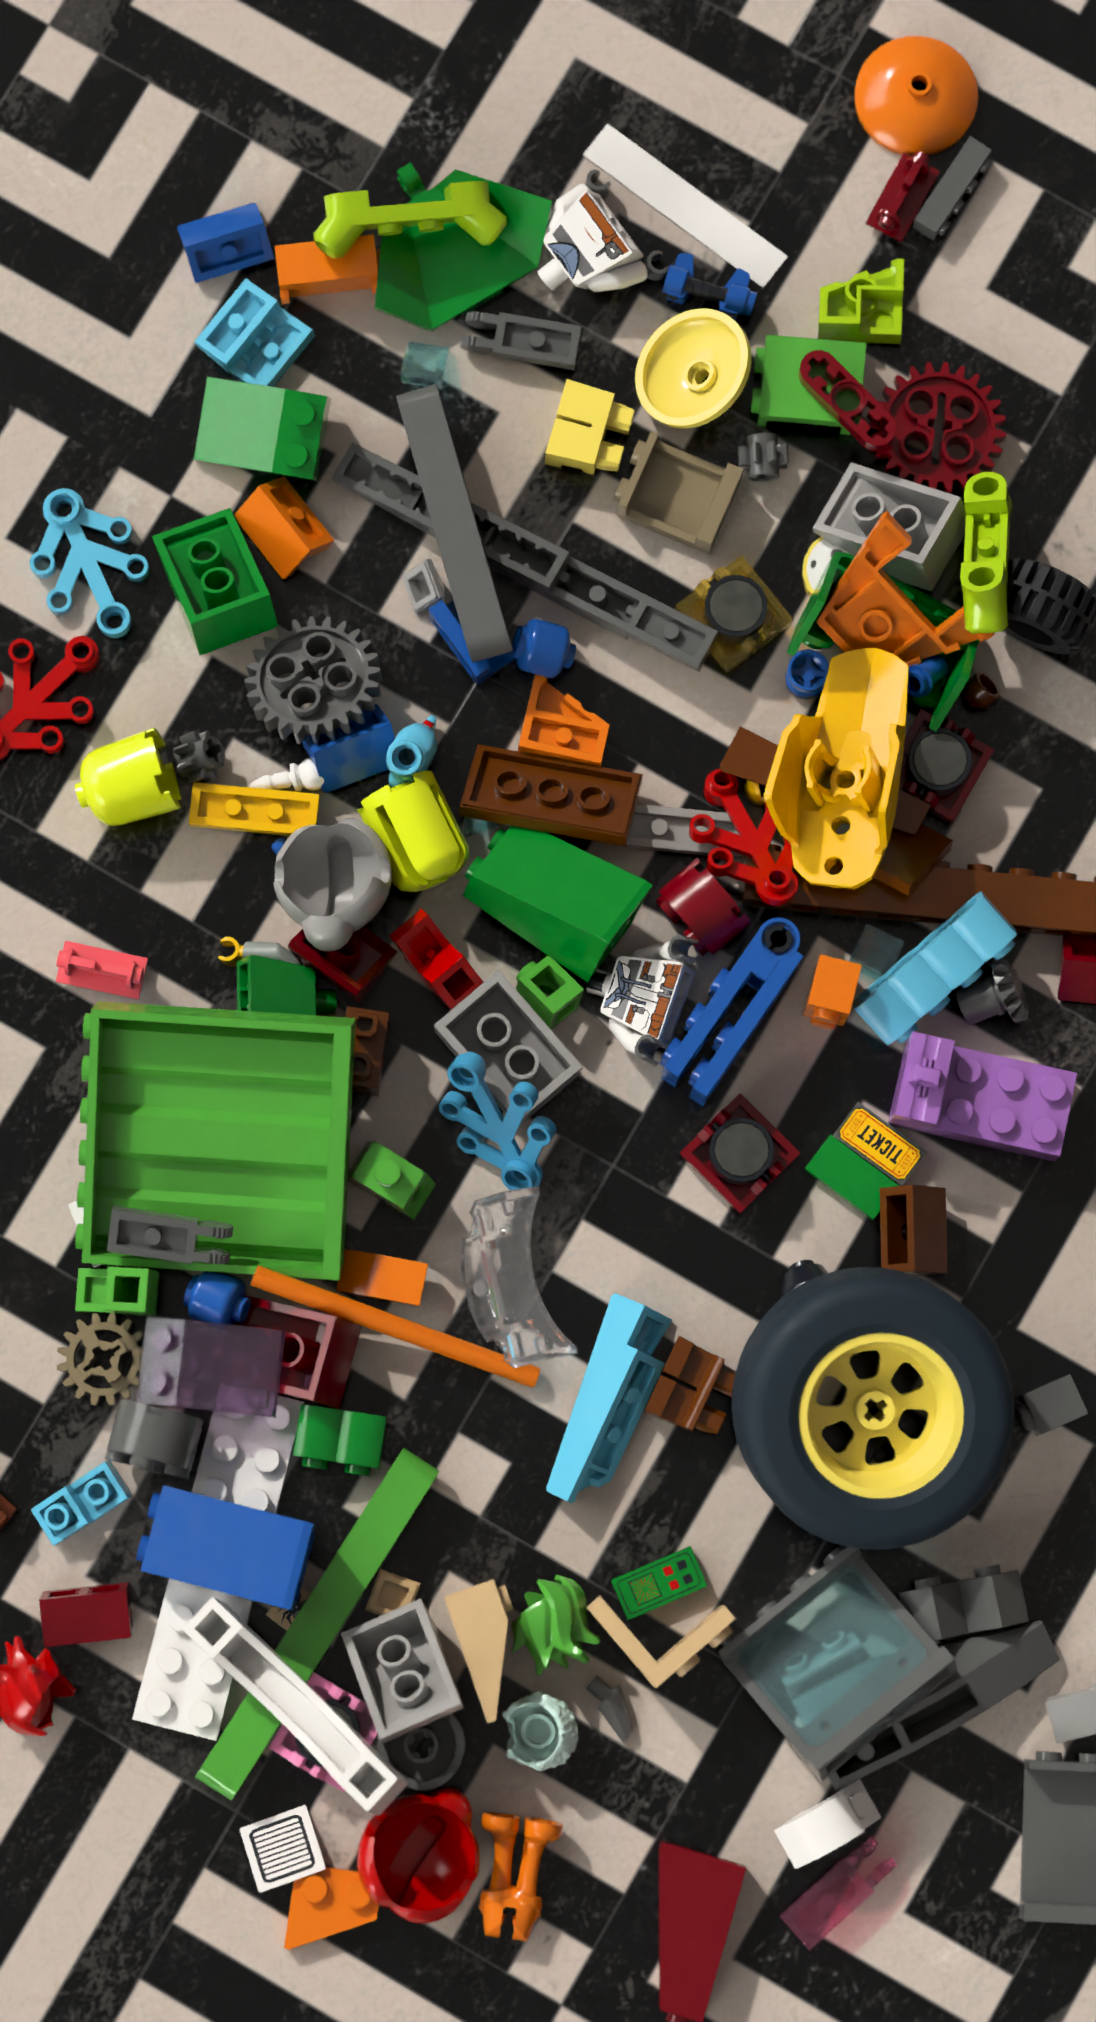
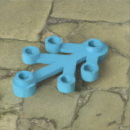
M66 488L57 489L47 496L43 504V514L49 525L39 550L30 558L31 570L35 576L43 579L49 578L54 574L56 562L53 556L65 532L71 544V549L55 589L51 590L47 595L46 602L50 611L58 616L66 615L71 611L73 607L71 594L82 569L100 608L96 617L99 629L107 637H122L130 630L131 616L126 606L115 602L97 562L125 572L127 578L134 582H140L147 578L150 571L149 564L146 558L140 554L128 555L87 540L81 528L82 525L105 532L114 544L123 545L129 542L133 535L131 524L127 519L123 517L111 518L85 508L84 502L77 492ZM61 505H70L72 507L70 515L61 517L57 514V510ZM116 525H124L127 527V532L122 537H116L112 534L113 528ZM42 558H46L51 562L49 568L44 571H40L35 567L36 562ZM133 562H141L144 564V569L139 574H132L129 571V566ZM63 595L67 598V603L64 607L56 608L52 605V601L56 596ZM120 616L123 622L118 628H110L107 625L109 618Z

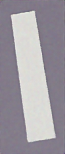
M608 123L584 152L583 156L732 266L748 272L750 279L762 288H764L788 257Z

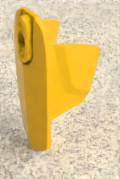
M855 649L832 657L816 715L794 714L792 721L781 734L765 788L764 799L780 835L791 844L795 870L811 885L853 890L864 885L874 877L890 840L896 813L904 751L909 666L899 657L881 649ZM840 825H851L846 833L837 834V829ZM836 859L840 860L843 865L842 871L836 875H831L829 873L831 867L836 865Z

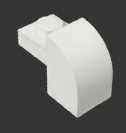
M859 1779L848 1784L823 1802L800 1812L775 1829L774 1832L795 1869L851 1841L865 1832V1828L882 1817Z

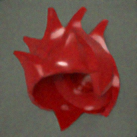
M15 1636L13 1646L8 1641L5 1642L7 1664H0V1717L10 1729L17 1733L29 1736H46L48 1733L43 1731V1729L53 1726V1697L73 1696L76 1689L62 1675L61 1669L52 1658L50 1650L44 1649L37 1658H33L24 1649L21 1637Z

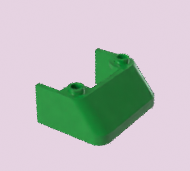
M835 552L795 627L786 653L795 656L802 642L815 650H820L821 648L828 649L834 645L835 642L816 623V618L855 556L846 552ZM887 574L935 627L957 612V610ZM979 639L961 645L957 651L948 654L944 652L936 654L947 662V676L934 684L932 691L928 695L921 698L911 696V699L917 705L926 709H934L929 726L931 730L937 732L969 680Z

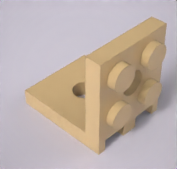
M598 1596L586 1607L654 1688L661 1685L674 1672L679 1677H682L700 1662V1658L696 1653L707 1643L712 1648L722 1643L734 1632L729 1624L736 1619L725 1605H720L655 1661L601 1596Z

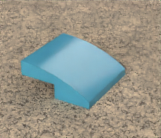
M245 278L194 342L205 354L240 382L274 387L312 341L315 334L313 329L281 308L278 300Z

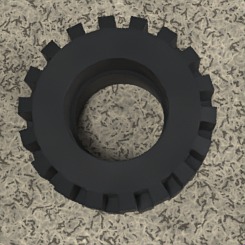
M1008 559V627L1004 632L1026 644L1048 652L1058 654L1078 653L1096 617V595L1081 581L1055 567L1029 559Z

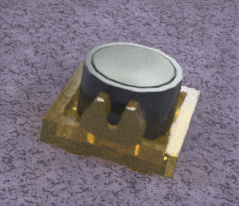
M742 555L728 566L716 569L708 580L703 579L694 589V592L680 601L675 607L677 611L718 631L719 638L710 653L726 673L733 670L793 624L794 621Z

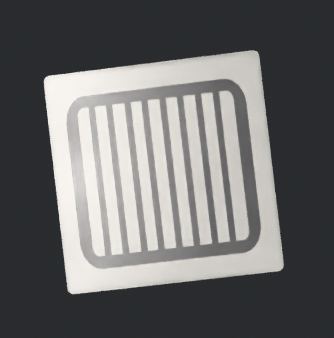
M306 1805L240 1828L243 1843L260 1893L326 1869Z

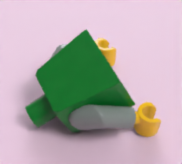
M224 937L220 941L223 946L235 947V952L231 956H218V958L227 966L237 965V1010L301 1015L335 1013L337 1006L336 991L334 989H315L314 969L303 966L301 959L281 944L247 941L244 945H240L232 937Z

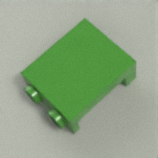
M766 334L764 348L756 347L754 373H762L761 388H753L751 413H759L758 426H766L767 421L841 427L840 434L851 435L803 387L799 380V368L806 354L815 350H823L830 353L863 386L866 343ZM810 364L811 372L809 376L812 379L821 376L828 383V388L824 393L829 395L833 386L842 380L837 377L832 384L825 376L826 365L822 364L816 367ZM849 390L840 392L835 398L837 406L844 411L855 410L860 404L858 396ZM861 416L853 422L859 424Z

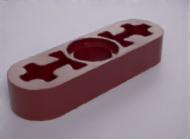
M815 350L806 354L799 368V380L803 387L863 447L870 451H882L892 444L897 430L894 417L830 353L823 350ZM810 364L816 367L822 364L826 365L825 376L832 384L837 377L842 380L833 386L829 395L824 393L828 388V383L821 376H817L814 379L809 376L811 372ZM849 390L858 396L860 404L855 410L844 411L837 406L836 396L842 391ZM866 407L871 409L866 418L873 425L877 426L881 422L886 425L884 430L885 438H882L880 435L871 438L868 435L870 426L863 418H861L859 424L853 422L863 414Z

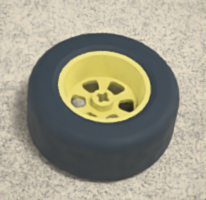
M858 1267L830 1272L809 1280L781 1298L764 1315L748 1338L737 1365L732 1389V1416L737 1443L751 1474L772 1502L793 1522L813 1535L846 1547L892 1549L917 1544L937 1536L965 1518L981 1502L996 1481L1007 1457L1014 1426V1399L1009 1371L997 1343L984 1324L968 1308L934 1284L915 1275L880 1267ZM863 1351H877L879 1363L876 1375L869 1378H857L850 1365V1357ZM908 1362L922 1378V1384L917 1389L900 1394L891 1384V1379L902 1363ZM827 1376L835 1377L846 1387V1393L840 1405H820L816 1401L819 1388ZM870 1399L877 1403L876 1406L879 1409V1412L874 1416L867 1412L868 1408L865 1405ZM906 1409H922L928 1414L925 1427L918 1438H910L898 1427L901 1414ZM839 1421H845L853 1430V1436L843 1451L835 1452L822 1437V1431L826 1426ZM878 1436H886L894 1449L893 1459L883 1463H866L865 1453L868 1440Z

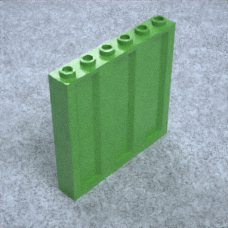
M98 1001L92 1007L91 1013H85L83 1022V1038L90 1039L89 1056L84 1055L81 1070L82 1081L88 1082V1098H82L80 1106V1123L87 1124L86 1140L80 1141L78 1153L79 1165L85 1166V1182H79L77 1207L84 1208L83 1224L78 1223L75 1237L76 1249H82V1263L254 1275L259 1265L289 1277L340 1280L344 1270L356 1018ZM114 1206L196 1217L200 1218V1221L210 1220L231 1224L233 1226L231 1238L219 1239L198 1235L197 1247L208 1246L228 1250L230 1252L229 1263L214 1264L194 1261L193 1264L107 1252L112 1209Z

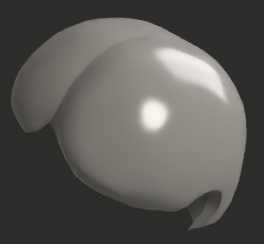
M346 818L329 827L307 825L295 830L278 852L275 862V882H273L280 905L290 918L303 927L305 936L312 946L322 951L331 952L339 950L347 944L353 932L369 923L383 907L390 892L392 882L391 861L382 839L371 827L358 819Z

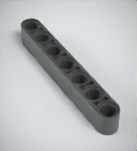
M433 384L397 395L398 406L471 661L475 663L511 652L513 647L438 386Z

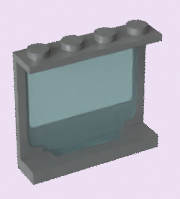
M841 1546L833 1550L825 1558L824 1566L812 1576L808 1573L797 1579L790 1587V1594L778 1603L772 1601L765 1605L757 1613V1620L745 1630L742 1628L736 1629L723 1641V1648L718 1651L725 1666L821 1781L831 1775L958 1671L955 1658L944 1646L939 1648L863 1560L860 1548H844Z

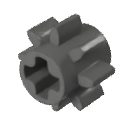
M756 433L747 436V446H738V467L744 469V471L748 470V479L750 481L767 482L780 478L779 469H787V464H789L788 445L778 444V437L773 433Z
M195 730L180 736L182 745L173 748V764L178 774L188 778L190 784L199 780L201 783H206L217 779L218 773L216 769L223 767L225 764V751L221 742L216 737L210 736L209 731L198 734Z

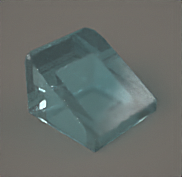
M408 341L401 370V382L420 386L437 384L438 389H442L449 348Z
M866 924L849 962L861 964L860 973L877 980L895 964L905 942Z

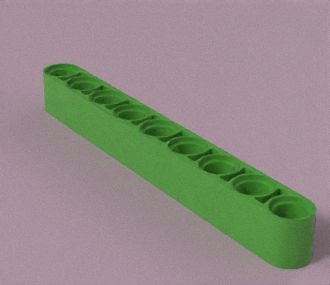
M405 1448L398 1455L275 1650L305 1682L310 1678L440 1470ZM248 1692L195 1778L232 1801L281 1721Z

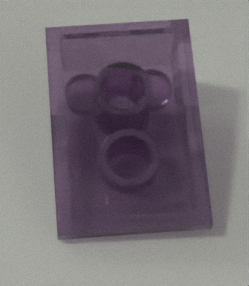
M147 1316L137 1402L164 1408L276 1418L286 1331Z

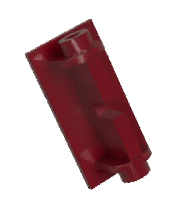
M916 152L914 156L902 154L865 222L866 225L902 243L940 173L939 170L928 165L931 160L929 156L922 152Z

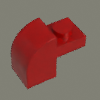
M423 909L416 912L389 935L405 956L404 959L414 972L450 1010L484 983L467 959L448 942Z

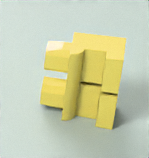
M567 379L558 407L557 418H555L546 449L545 464L559 468L562 465L578 468L590 475H594L596 468L618 472L624 447L605 442V434L608 429L628 435L634 418V410L614 402L615 394Z

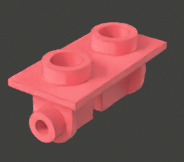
M65 941L63 951H59L56 966L59 969L56 982L139 1000L148 958Z

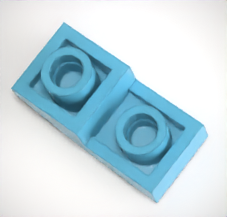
M108 1460L72 1484L63 1487L30 1510L52 1545L55 1546L131 1498L132 1494L112 1462Z

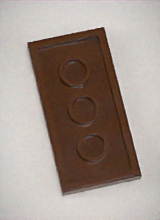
M478 744L459 806V816L626 847L642 786L643 774Z

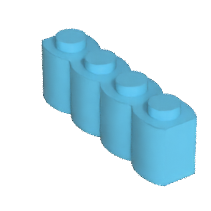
M980 891L962 905L948 920L933 930L917 947L896 962L883 976L867 987L853 1001V1008L887 1046L895 1040L899 1044L903 1043L913 1031L915 1032L918 1029L915 1023L927 1013L933 1016L949 1003L950 998L947 995L959 985L966 988L974 983L983 971L980 967L992 957L995 960L1004 957L1015 945L1013 939L1017 935L1016 930L984 893Z

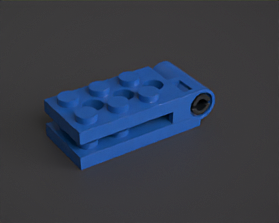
M772 918L760 927L731 971L723 967L709 988L710 991L707 995L712 998L707 1006L699 1002L685 1022L684 1030L688 1033L684 1039L680 1041L675 1037L661 1057L662 1060L659 1064L664 1067L661 1079L676 1087L745 985L747 984L757 991V994L735 1026L727 1022L716 1037L712 1046L716 1053L711 1061L703 1057L689 1077L688 1084L692 1086L689 1098L702 1107L800 966L803 955L797 952L800 945V933L791 921L785 918ZM780 942V947L772 948V944Z

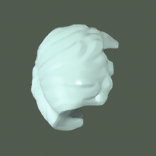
M537 1691L519 1698L516 1702L511 1703L507 1710L503 1711V1717L511 1735L507 1742L506 1756L509 1759H514L518 1764L528 1766L534 1770L544 1771L548 1768H555L558 1765L565 1764L566 1760L571 1757V1753L575 1752L578 1742L577 1722L573 1712L568 1709V1705L564 1701H559L549 1694Z

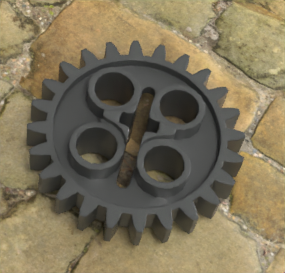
M310 616L307 627L301 628L299 622L294 619L292 620V631L287 633L282 627L278 626L276 628L279 636L277 640L266 636L263 638L266 651L260 649L253 650L256 663H248L246 666L249 678L244 679L247 691L249 692L246 695L250 707H254L256 719L258 721L264 719L266 729L269 732L278 727L280 738L283 740L291 732H294L297 744H301L305 735H311L314 745L318 744L320 735L324 733L327 734L331 741H334L336 739L335 730L339 728L349 735L351 733L349 722L354 720L357 723L363 724L365 720L361 710L374 711L375 706L371 697L381 696L379 682L383 681L381 669L378 668L381 666L378 654L373 653L374 650L370 639L363 641L360 629L349 633L346 621L341 622L335 629L333 628L331 617H326L322 626H316L314 617ZM328 652L324 656L314 657L318 653ZM285 673H292L289 677L278 678ZM341 682H350L346 686L335 687ZM314 703L311 707L299 708L303 704Z

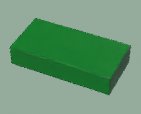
M831 1134L804 1169L871 1221L880 1212V1188L899 1186Z

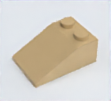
M494 1579L444 1597L487 1723L493 1722L497 1718L508 1629L506 1612L514 1610L506 1586L497 1587Z

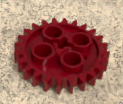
M927 362L924 374L922 375L912 366L908 372L909 381H906L900 375H896L894 385L897 391L885 386L882 396L887 402L878 401L894 417L897 425L892 444L885 450L877 451L875 455L876 460L889 459L884 472L888 474L898 470L900 472L899 478L910 479L915 483L934 489L942 487L943 492L950 494L955 484L964 493L968 478L982 473L980 469L992 472L995 464L989 457L1000 458L1003 449L995 443L1004 442L1007 434L1002 430L996 429L1004 425L1006 421V416L994 415V412L1001 405V400L988 401L987 399L993 387L991 385L982 389L976 387L980 377L978 373L969 380L965 379V366H961L955 375L950 374L948 362L943 363L940 372H935L931 362ZM944 395L945 407L941 425L944 433L939 444V463L934 465L931 463L935 438L933 425L937 417L938 396ZM914 400H922L928 404L930 412L922 415L916 414L909 407V403ZM960 404L964 405L970 410L972 416L967 419L956 418L951 412V407ZM882 422L877 426L870 423V427L881 430L874 433L871 438L876 435L885 438L884 430L886 425ZM910 440L920 441L924 444L926 452L921 455L911 454L907 451L905 443ZM950 445H960L966 450L967 457L961 460L953 459L948 455L946 448Z

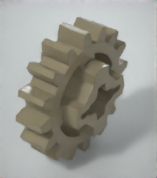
M93 1313L92 1324L88 1326L82 1320H77L76 1324L79 1332L76 1335L67 1331L64 1333L65 1338L70 1341L69 1347H59L57 1349L58 1353L66 1356V1362L57 1365V1370L69 1372L70 1375L65 1379L63 1385L66 1388L77 1385L78 1389L75 1397L79 1400L84 1398L87 1393L91 1394L90 1400L93 1406H98L101 1397H106L110 1406H116L117 1394H121L124 1398L130 1400L132 1395L129 1387L132 1384L141 1388L144 1386L142 1380L138 1378L139 1372H150L151 1369L150 1366L142 1363V1357L151 1354L150 1348L139 1347L138 1345L145 1337L144 1333L140 1331L131 1335L129 1332L132 1329L133 1322L127 1319L119 1326L117 1325L118 1320L115 1313H110L107 1322H102L100 1315ZM111 1331L121 1335L122 1338H118L114 1342L102 1341L96 1332ZM83 1342L86 1347L84 1361L76 1367V1354ZM101 1349L106 1353L115 1352L114 1356L110 1358L112 1367L108 1370L101 1366L93 1368L94 1363L99 1360L96 1353ZM132 1352V1366L125 1378L122 1372L123 1361ZM96 1376L106 1378L112 1387L95 1388L88 1385L86 1381Z

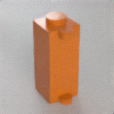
M374 235L360 236L343 258L335 259L316 246L315 241L275 246L282 304H290V297L372 288V294H376L380 248L375 247Z

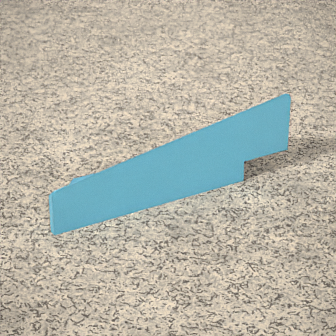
M615 1293L611 1296L546 1487L547 1492L573 1503L576 1501V1496L581 1490L590 1485L601 1487L611 1481L665 1365L664 1362L651 1355L670 1326L672 1319Z

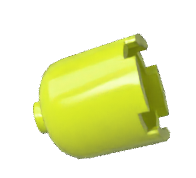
M151 728L96 748L88 753L82 761L80 768L81 782L75 784L76 795L82 808L90 807L97 819L111 826L131 823L181 808L178 800H181V793L172 762L165 765L163 763L158 748L164 747L165 743L157 729Z

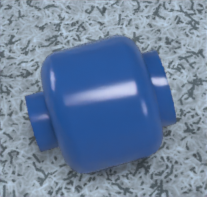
M531 619L525 626L519 625L512 641L513 651H511V657L516 658L517 666L522 671L547 678H555L562 671L563 667L568 669L571 667L575 657L576 645L570 643L569 630L565 626L540 619Z
M204 1271L201 1275H194L190 1280L184 1295V1306L188 1307L189 1316L193 1321L218 1331H227L237 1321L242 1323L246 1319L251 1307V1299L246 1297V1285L240 1278L222 1272Z

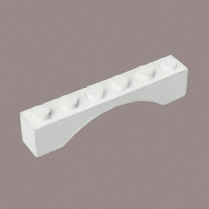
M212 1597L183 1628L215 1662L233 1676L280 1720L367 1812L379 1816L409 1784L226 1603Z

